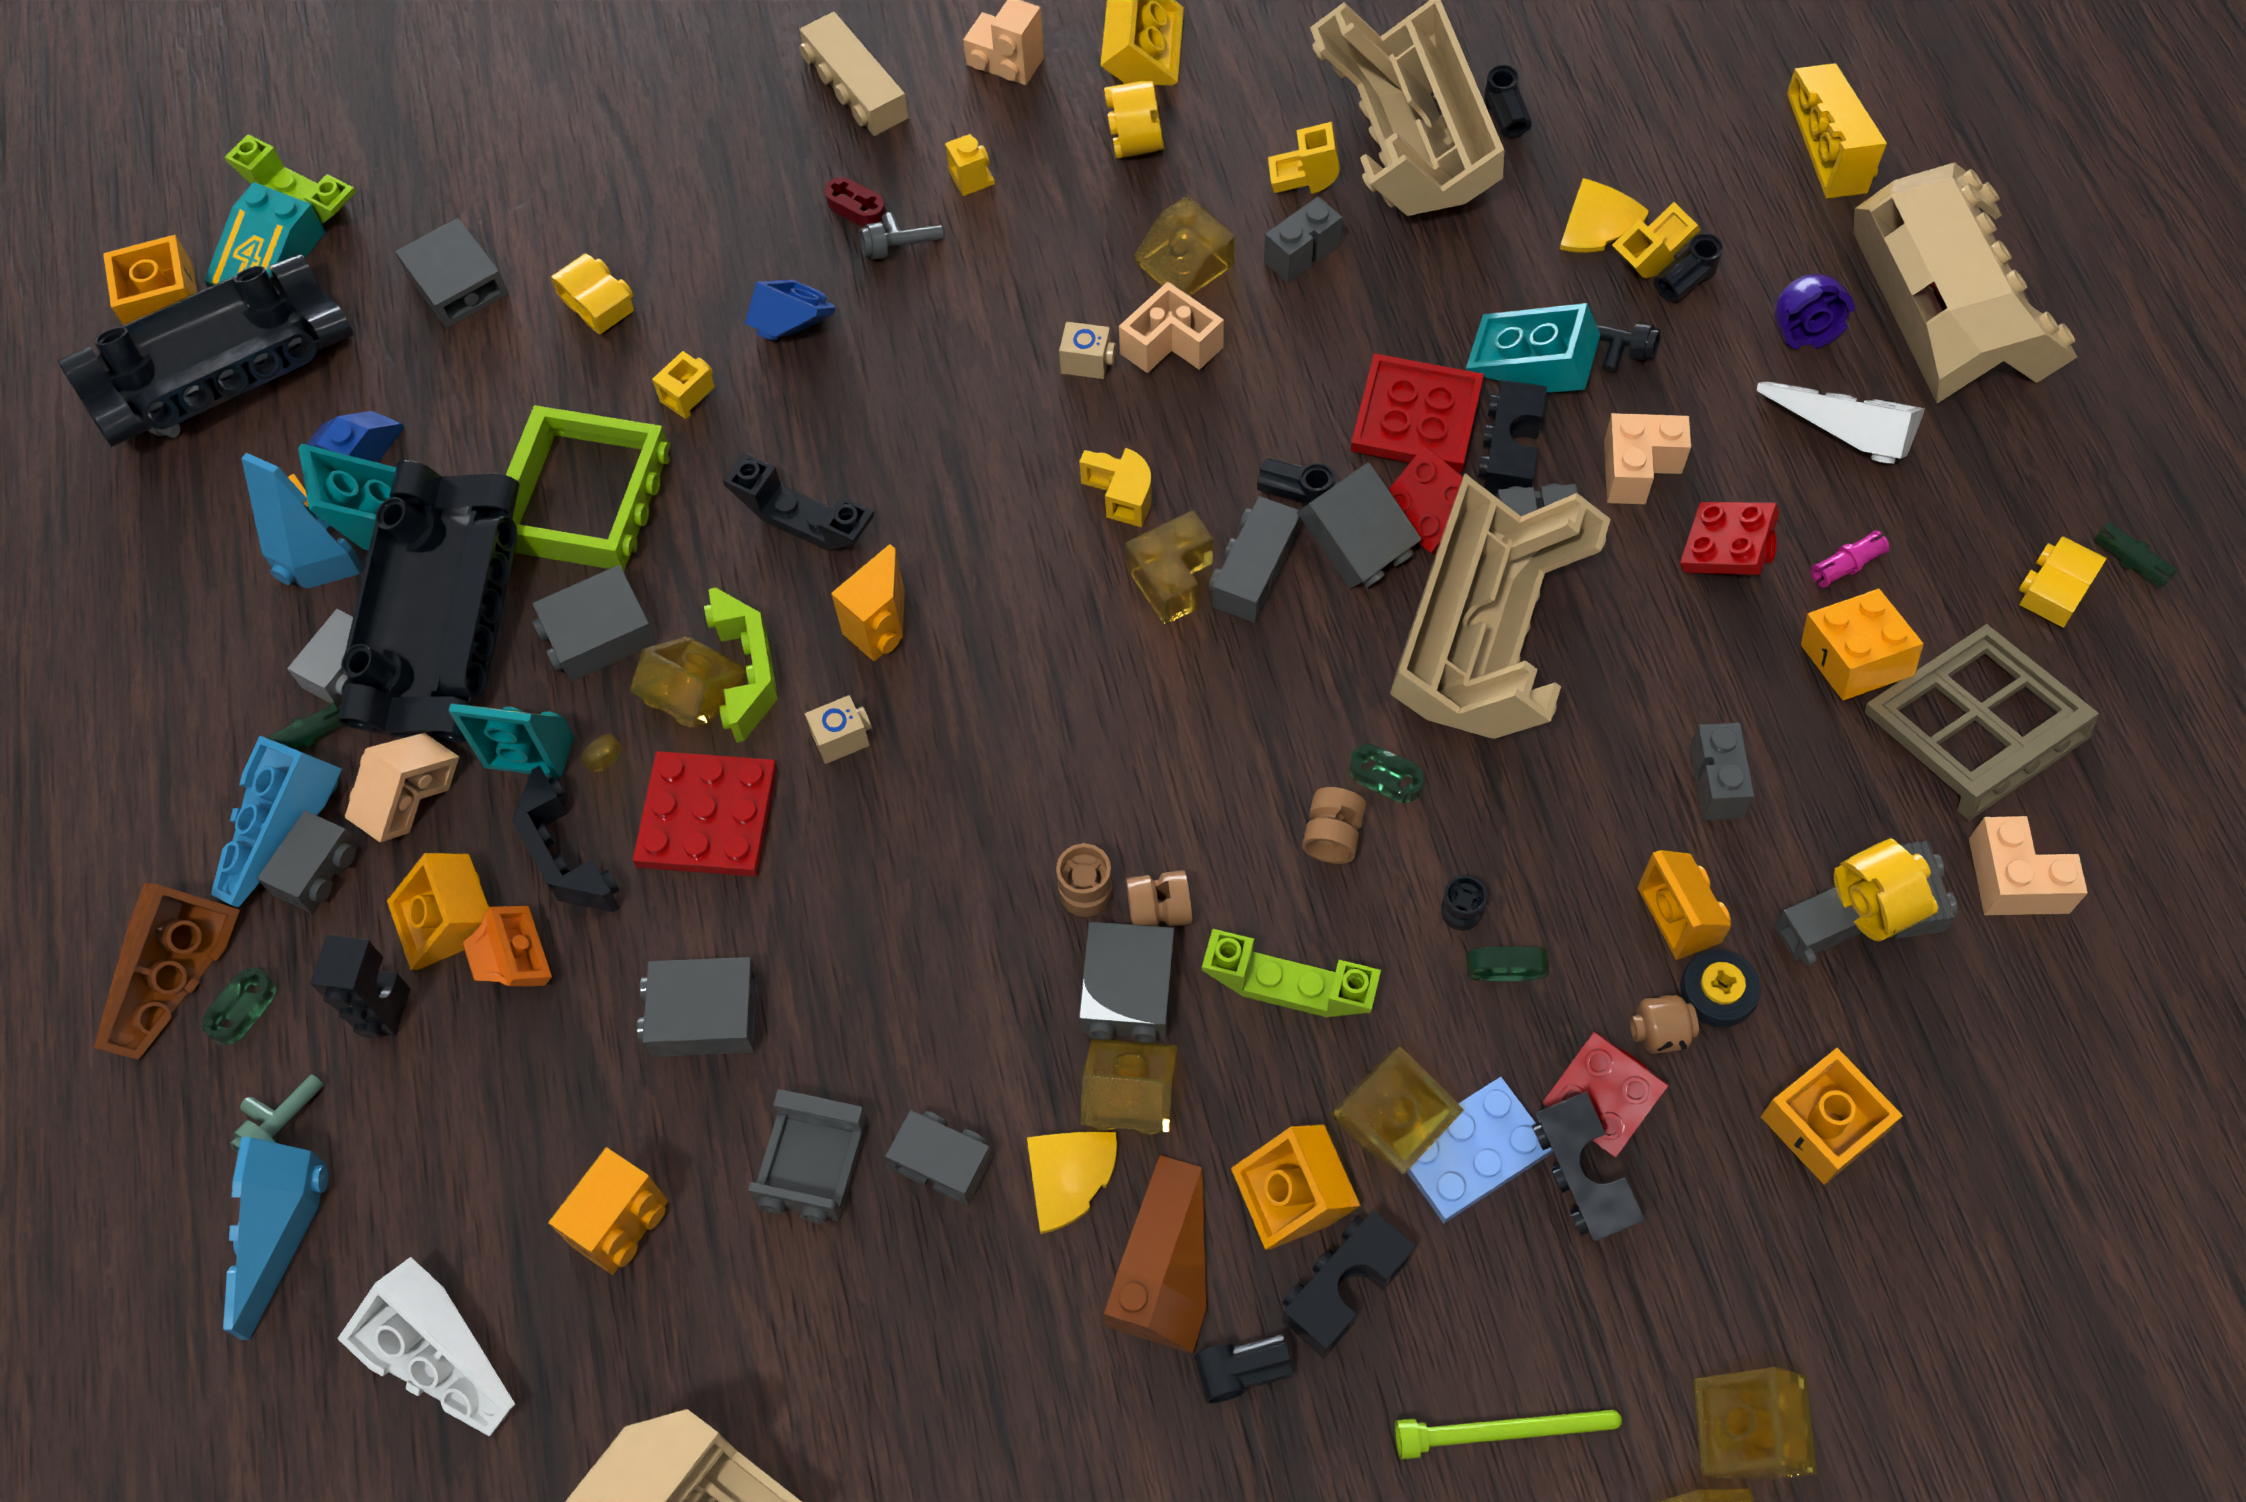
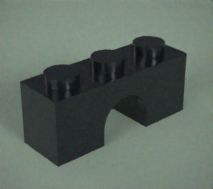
M1501 380L1499 395L1491 394L1488 416L1495 417L1494 425L1486 424L1483 447H1488L1490 450L1489 456L1481 455L1478 478L1485 479L1484 488L1494 496H1497L1498 490L1514 486L1532 487L1538 448L1521 445L1514 439L1518 437L1538 438L1547 386Z
M326 935L310 984L322 995L323 1001L331 1005L339 1013L338 1016L353 1027V1032L357 1035L367 1038H379L380 1034L396 1036L411 988L398 973L379 971L383 956L369 940Z
M1584 1092L1537 1112L1536 1116L1539 1122L1531 1125L1542 1151L1551 1148L1558 1165L1550 1169L1561 1193L1570 1190L1577 1207L1569 1211L1580 1236L1589 1233L1592 1241L1595 1242L1645 1221L1626 1177L1608 1184H1599L1587 1178L1581 1169L1580 1154L1583 1147L1588 1142L1606 1134L1588 1093Z
M1375 1210L1365 1220L1357 1216L1343 1232L1342 1237L1346 1241L1335 1253L1328 1249L1313 1266L1312 1270L1316 1275L1306 1286H1303L1300 1282L1296 1284L1282 1302L1286 1307L1283 1312L1282 1322L1323 1359L1351 1329L1357 1315L1341 1300L1338 1293L1340 1283L1349 1277L1361 1276L1371 1280L1384 1291L1413 1257L1416 1246Z

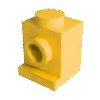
M971 134L945 143L949 173L962 196L995 184L994 178L987 166H990L987 151L983 145L978 146V141Z
M684 351L652 379L659 401L686 420L691 416L690 410L715 388L711 367L703 359H694Z

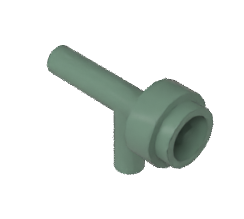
M311 1074L276 1110L271 1109L253 1097L245 1098L240 1105V1110L261 1123V1125L258 1126L246 1120L233 1133L234 1139L230 1142L233 1150L238 1154L241 1137H252L276 1143L273 1137L324 1084Z

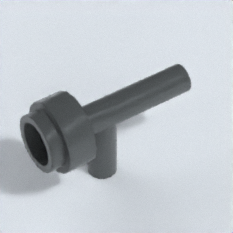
M889 212L882 216V223L866 224L865 228L859 229L862 255L870 257L871 260L887 258V247L942 240L944 238L941 225L901 230L895 215Z

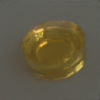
M612 734L602 735L586 747L581 755V762L590 772H601L619 758L622 752V745Z

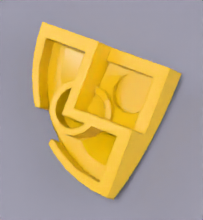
M1583 178L1562 238L1560 250L1578 253L1605 250L1606 243H1611L1616 238L1621 237L1639 218L1645 223L1649 210L1620 191Z
M1075 1132L1027 1137L1040 1234L1058 1230L1075 1222L1090 1210L1089 1202L1096 1195L1100 1187L1107 1188L1117 1157L1116 1132Z

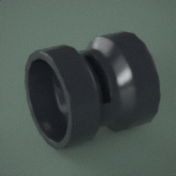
M1467 875L1457 876L1449 881L1445 888L1440 911L1442 919L1448 926L1455 930L1464 931L1478 925L1482 919L1487 901V891L1482 882L1473 876Z

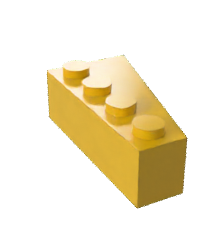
M1836 63L1795 68L1787 96L1825 198L1868 193L1873 178L1878 174V165L1887 145L1885 139Z

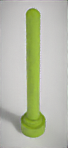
M1615 1410L1435 1427H1427L1426 1423H1417L1416 1419H1404L1395 1421V1438L1399 1458L1403 1460L1420 1458L1421 1453L1429 1452V1447L1614 1430L1620 1427L1622 1417Z

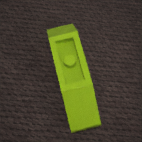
M249 134L225 156L226 161L250 184L255 182L311 204L321 224L331 218L356 193L354 187L328 174L318 183H315L284 167L274 147Z
M718 588L708 589L711 604L704 606L709 629L716 628L721 642L741 638L745 655H751L752 665L746 666L749 684L724 689L726 705L719 706L724 729L731 728L736 743L747 739L778 700L768 635L760 612Z
M1212 929L1202 964L1203 972L1243 997L1323 1017L1371 1013L1381 973L1380 969L1338 960L1336 972L1256 953L1254 952L1253 938L1217 929Z

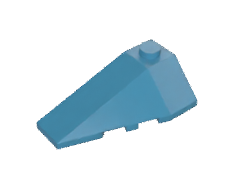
M259 736L241 776L239 786L246 788L241 809L234 808L232 811L230 822L235 823L233 840L222 849L211 895L232 906L239 907L260 883L257 877L304 810L317 816L325 807L329 796L337 787L338 777L342 768Z

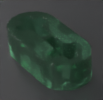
M1372 744L1361 745L1352 752L1349 770L1353 780L1401 803L1412 802L1421 795L1424 773L1415 763ZM1368 759L1375 761V766H1371L1368 771L1361 769L1362 763H1366ZM1405 776L1412 778L1411 784H1407L1405 788L1398 786L1399 780H1403Z
M1482 947L1473 949L1466 954L1467 975L1475 981H1535L1549 975L1548 953L1543 948Z
M247 968L240 971L205 1012L202 1018L203 1031L221 1045H231L238 1042L272 1002L276 992L274 982L258 968ZM250 984L260 987L256 994L246 991ZM222 1019L230 1020L232 1024L226 1029L218 1025L219 1021Z

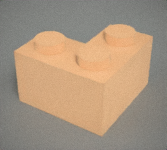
M1007 0L996 17L982 12L963 39L966 65L1003 77L1006 80L1027 85L1044 60L1040 7L1021 0Z
M1169 282L1164 284L1119 326L1120 354L1146 373L1153 369L1171 351L1200 370L1223 348L1224 319Z
M1611 413L1604 438L1607 503L1646 504L1653 483L1654 473H1683L1691 449L1689 416Z
M426 733L366 748L360 760V768L354 788L349 796L350 801L345 818L379 842L410 833L420 799L449 791L459 756Z
M2027 816L1984 817L1969 838L1984 915L2070 914L2088 894L2079 854L2036 855Z

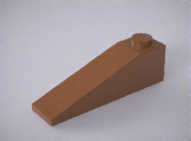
M144 882L128 924L93 1048L139 1060L172 1018L171 1014L188 993L191 994L200 983L198 980L213 961H217L225 951L240 910L159 884Z
M1159 1155L1104 1312L1105 1325L1108 1328L1194 1354L1207 1309L1202 1167Z

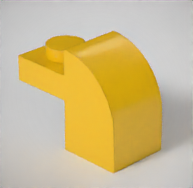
M1332 122L1297 130L1299 150L1268 157L1270 179L1274 193L1309 185L1311 194L1326 189L1336 180L1340 171V164Z
M1673 202L1649 226L1639 218L1612 246L1642 277L1651 278L1658 275L1675 260L1674 255L1701 229L1696 222Z
M1125 448L1121 460L1113 458L1106 453H1094L1084 450L1079 461L1081 484L1107 491L1105 494L1106 518L1142 528L1152 502L1151 472L1147 462L1138 453L1128 448Z

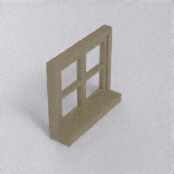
M1988 624L1916 670L1915 676L1901 680L1869 701L1865 709L1867 716L1961 796L1957 811L1969 821L2087 741L2092 735L2099 716L2096 710ZM1986 654L2015 677L2016 680L1981 703L1950 677ZM2026 686L2058 713L2022 737L1990 710ZM1936 687L1966 714L1932 737H1929L1904 716L1900 710ZM1973 721H1976L2007 748L1970 772L1939 744Z

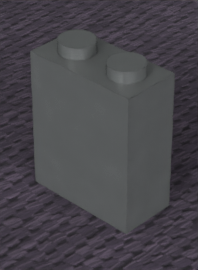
M459 218L395 251L406 275L445 328L452 326L509 294L499 270Z
M1369 462L1297 511V514L1349 589L1360 583H1363L1365 588L1381 579L1385 575L1382 571L1383 567L1390 562L1396 567L1414 554L1411 547L1422 540Z
M620 565L532 603L539 617L532 620V623L541 641L549 639L552 644V648L546 650L555 671L564 669L570 682L657 644L651 627Z
M751 957L648 961L647 976L642 977L640 981V997L642 1002H645L644 1017H639L637 1022L638 1041L644 1044L652 1057L754 1053L758 972Z

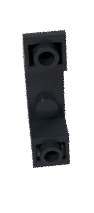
M745 453L742 454L723 480L724 486L762 521L825 550L854 545L874 517V511L843 497H840L834 507L831 508L780 484L776 467Z
M540 765L531 771L512 821L557 901L609 912L620 909L613 894L620 890L608 869L600 873L594 861L590 860L570 871L561 854L553 857L548 847L555 843L545 826L567 815L560 802L561 799L567 796L556 776L554 775L547 779Z

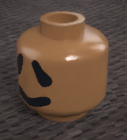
M1676 994L1643 999L1638 1004L1636 1015L1630 1016V1031L1635 1042L1641 1041L1645 1050L1653 1055L1686 1050L1690 1047L1692 1039L1698 1037L1699 1034L1698 1018L1694 1006L1691 1003H1686L1683 998Z

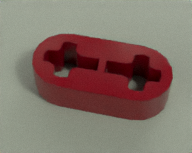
M845 177L834 178L825 186L827 205L833 212L863 227L866 224L882 223L881 219L886 210L884 200L878 193Z

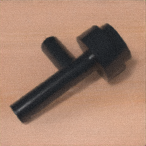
M1639 321L1633 332L1597 325L1601 334L1599 340L1610 342L1602 365L1604 371L1609 373L1616 372L1625 346H1630L1629 357L1632 359L1646 361L1647 358L1653 359L1656 356L1661 338V330L1656 329L1654 324Z

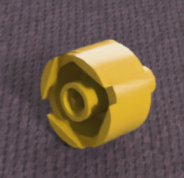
M1153 80L1105 87L1107 108H1114V111L1108 114L1111 135L1118 134L1119 136L1113 138L1116 159L1164 150Z
M1892 838L1845 859L1834 870V883L1843 907L1853 906L1860 916L1859 919L1853 922L1862 933L1872 940L1881 941L1938 912L1937 902L1932 896L1927 881L1931 871L1926 860L1920 854L1911 856L1905 848Z

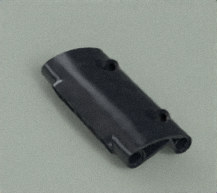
M301 253L270 265L269 269L272 277H269L263 266L250 267L229 279L121 327L103 332L94 340L95 346L100 353L98 355H95L91 347L88 346L57 360L79 399L111 448L150 429H167L309 363L317 352L353 336L352 328L339 306L320 289L310 266ZM194 385L199 386L198 390L188 393Z
M403 460L397 463L390 498L382 502L376 512L375 526L348 642L341 663L342 671L348 676L347 682L349 684L345 686L338 716L339 723L359 730L400 738L426 733L437 742H464L466 740L448 710L451 704L473 706L474 698L480 697L485 692L517 544V527L512 520L520 486L516 479L493 473L441 476L428 466L418 462Z

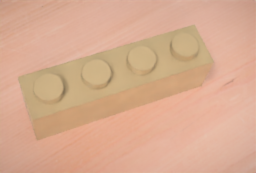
M835 12L799 29L802 40L799 48L804 60L808 64L813 63L823 83L826 85L830 84L834 88L842 105L847 104L851 108L853 116L860 126L865 125L872 135L876 136L909 118L905 93Z

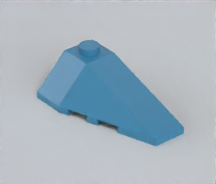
M245 453L241 458L262 555L272 568L270 573L286 585H290L293 582L306 589L361 574L365 567L353 548L345 539L339 538L336 541L326 529L330 525L303 504L307 500L306 496L284 472L269 462Z
M241 1137L232 1182V1197H241L239 1223L237 1225H230L229 1241H233L237 1261L236 1265H232L226 1275L223 1330L240 1340H250L319 1207L321 1193L327 1189L329 1181L328 1168L326 1163L312 1151L252 1137Z

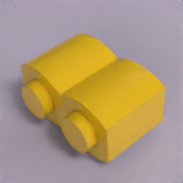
M585 253L551 276L555 291L561 300L570 309L578 313L585 323L598 334H602L634 311L631 301L634 295L630 287L622 279L617 281L612 277L610 270L601 259L594 260Z
M2064 536L2060 538L2056 546L2048 543L2036 562L2037 565L2042 567L2039 573L2030 570L2018 590L2025 594L2019 605L2064 628L2107 558Z

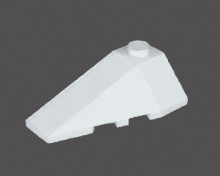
M1767 381L1758 383L1756 390L1857 449L1872 453V460L1884 463H1895L1896 458L1901 459L1908 455L1925 408L1873 399V401L1864 400V403L1857 402V398L1847 394L1826 393V395L1818 394L1819 391L1815 389Z
M411 1257L373 1285L338 1337V1340L373 1372L382 1377L390 1372L407 1382V1391L416 1396L423 1392L441 1401L445 1412L488 1436H491L497 1430L515 1405L444 1287Z

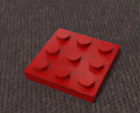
M1374 353L1350 451L1410 463L1422 447L1426 446L1454 470L1462 473L1484 374Z
M656 751L632 860L635 867L757 877L778 768L776 761L773 759Z

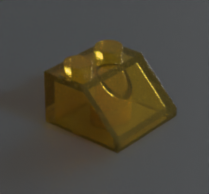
M1186 195L1159 214L1136 251L1134 261L1162 286L1169 282L1188 296H1191L1235 265V236L1190 196Z
M685 636L642 649L630 692L642 698L647 706L661 709L674 716L675 721L687 727H696L715 720L719 716V706L726 705L724 689L742 686L748 678L746 667L690 636Z
M1092 1038L1082 1078L1080 1125H1092V1127L1098 1130H1112L1114 1128L1136 1129L1143 1134H1155L1159 1131L1169 1132L1178 1045L1098 1040Z
M1399 1046L1389 1051L1329 1115L1361 1147L1403 1175L1464 1109Z
M1770 1367L1693 1379L1701 1476L1780 1479L1817 1474L1807 1376L1778 1367Z

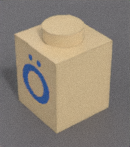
M1066 322L1059 349L1061 374L1104 379L1107 365H1114L1116 356V343L1110 342V327Z
M850 695L804 713L810 732L825 764L870 746L866 734L867 730L872 729L869 718L863 706L855 708Z

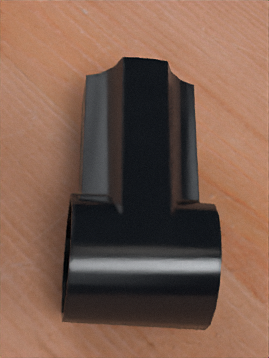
M1502 64L1496 65L1489 70L1483 101L1486 107L1493 112L1501 134L1509 139L1521 137L1523 133L1531 129L1532 120L1517 86L1519 80L1518 72L1513 67Z
M1701 233L1694 236L1689 248L1655 276L1653 284L1657 288L1659 295L1667 302H1678L1697 284L1713 278L1723 250L1722 241L1710 233Z
M1267 458V460L1264 459L1260 468L1257 490L1300 501L1301 506L1305 507L1334 486V473L1329 466L1323 463H1313L1302 467Z
M1282 1335L1234 1347L1233 1344L1217 1345L1204 1349L1194 1355L1207 1403L1231 1400L1247 1392L1246 1389L1293 1377L1290 1355Z

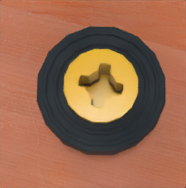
M1709 950L1697 955L1686 966L1680 982L1681 998L1686 1003H1691L1694 1006L1700 1022L1713 1027H1731L1745 1021L1756 1009L1761 995L1759 976L1752 964L1741 955L1728 950ZM1717 980H1719L1721 983H1724L1725 985H1728L1729 987L1724 988L1722 985L1718 984Z

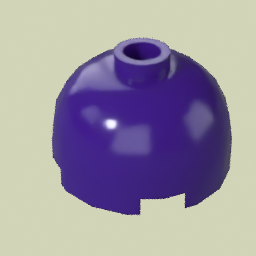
M1814 273L1792 281L1783 289L1776 302L1774 317L1780 334L1787 344L1794 349H1799V345L1812 344L1816 349L1834 341L1846 330L1848 326L1845 321L1850 315V311H1855V305L1846 288L1833 277Z

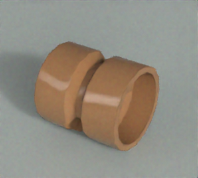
M1324 787L1317 789L1313 795L1309 812L1311 820L1306 825L1302 842V849L1306 854L1317 860L1333 864L1351 862L1356 855L1359 841L1358 830L1362 827L1366 801L1355 792L1343 788Z
M1082 843L1066 849L1059 857L1056 866L1061 903L1067 911L1076 916L1090 917L1098 915L1107 908L1113 895L1109 858L1102 849L1091 844Z
M1185 870L1161 873L1158 880H1153L1150 875L1126 878L1132 925L1158 927L1160 922H1165L1168 927L1192 924L1191 901Z

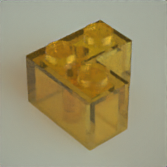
M1194 510L1125 543L1126 568L1164 625L1198 609V583L1192 573L1212 564L1213 538Z

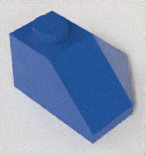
M794 279L761 281L755 284L745 324L756 328L757 334L763 338L778 340V337L795 335L834 315L836 307L832 303H825L826 295L823 292Z
M374 411L342 415L320 425L306 445L378 463L403 431L404 426L402 423Z

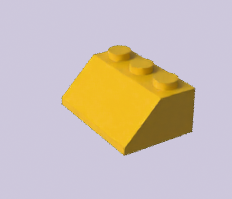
M1107 0L1100 66L1125 84L1153 80L1154 85H1175L1178 82L1184 7L1175 0Z

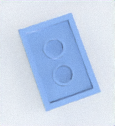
M1502 1077L1491 1082L1392 1147V1152L1443 1224L1552 1154L1551 1148L1542 1151L1531 1126L1536 1124Z

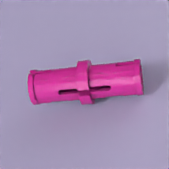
M1876 530L1852 545L1847 543L1840 546L1836 554L1811 567L1810 573L1814 582L1816 583L1824 578V580L1819 582L1818 586L1826 588L1847 574L1854 575L1862 571L1864 564L1889 551L1890 546L1887 538L1883 536L1876 541L1875 539L1882 534Z

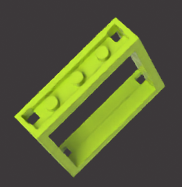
M534 405L506 473V476L516 479L520 485L512 519L515 522L518 533L515 553L606 569L620 565L624 572L631 552L636 553L639 530L648 521L649 503L652 495H656L659 491L662 468L664 464H668L670 461L668 452L671 443L667 441L663 427ZM555 435L642 449L608 539L520 525Z

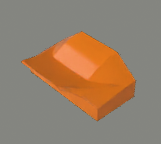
M529 906L489 907L481 925L463 941L465 954L475 981L500 982L507 986H545L552 978Z

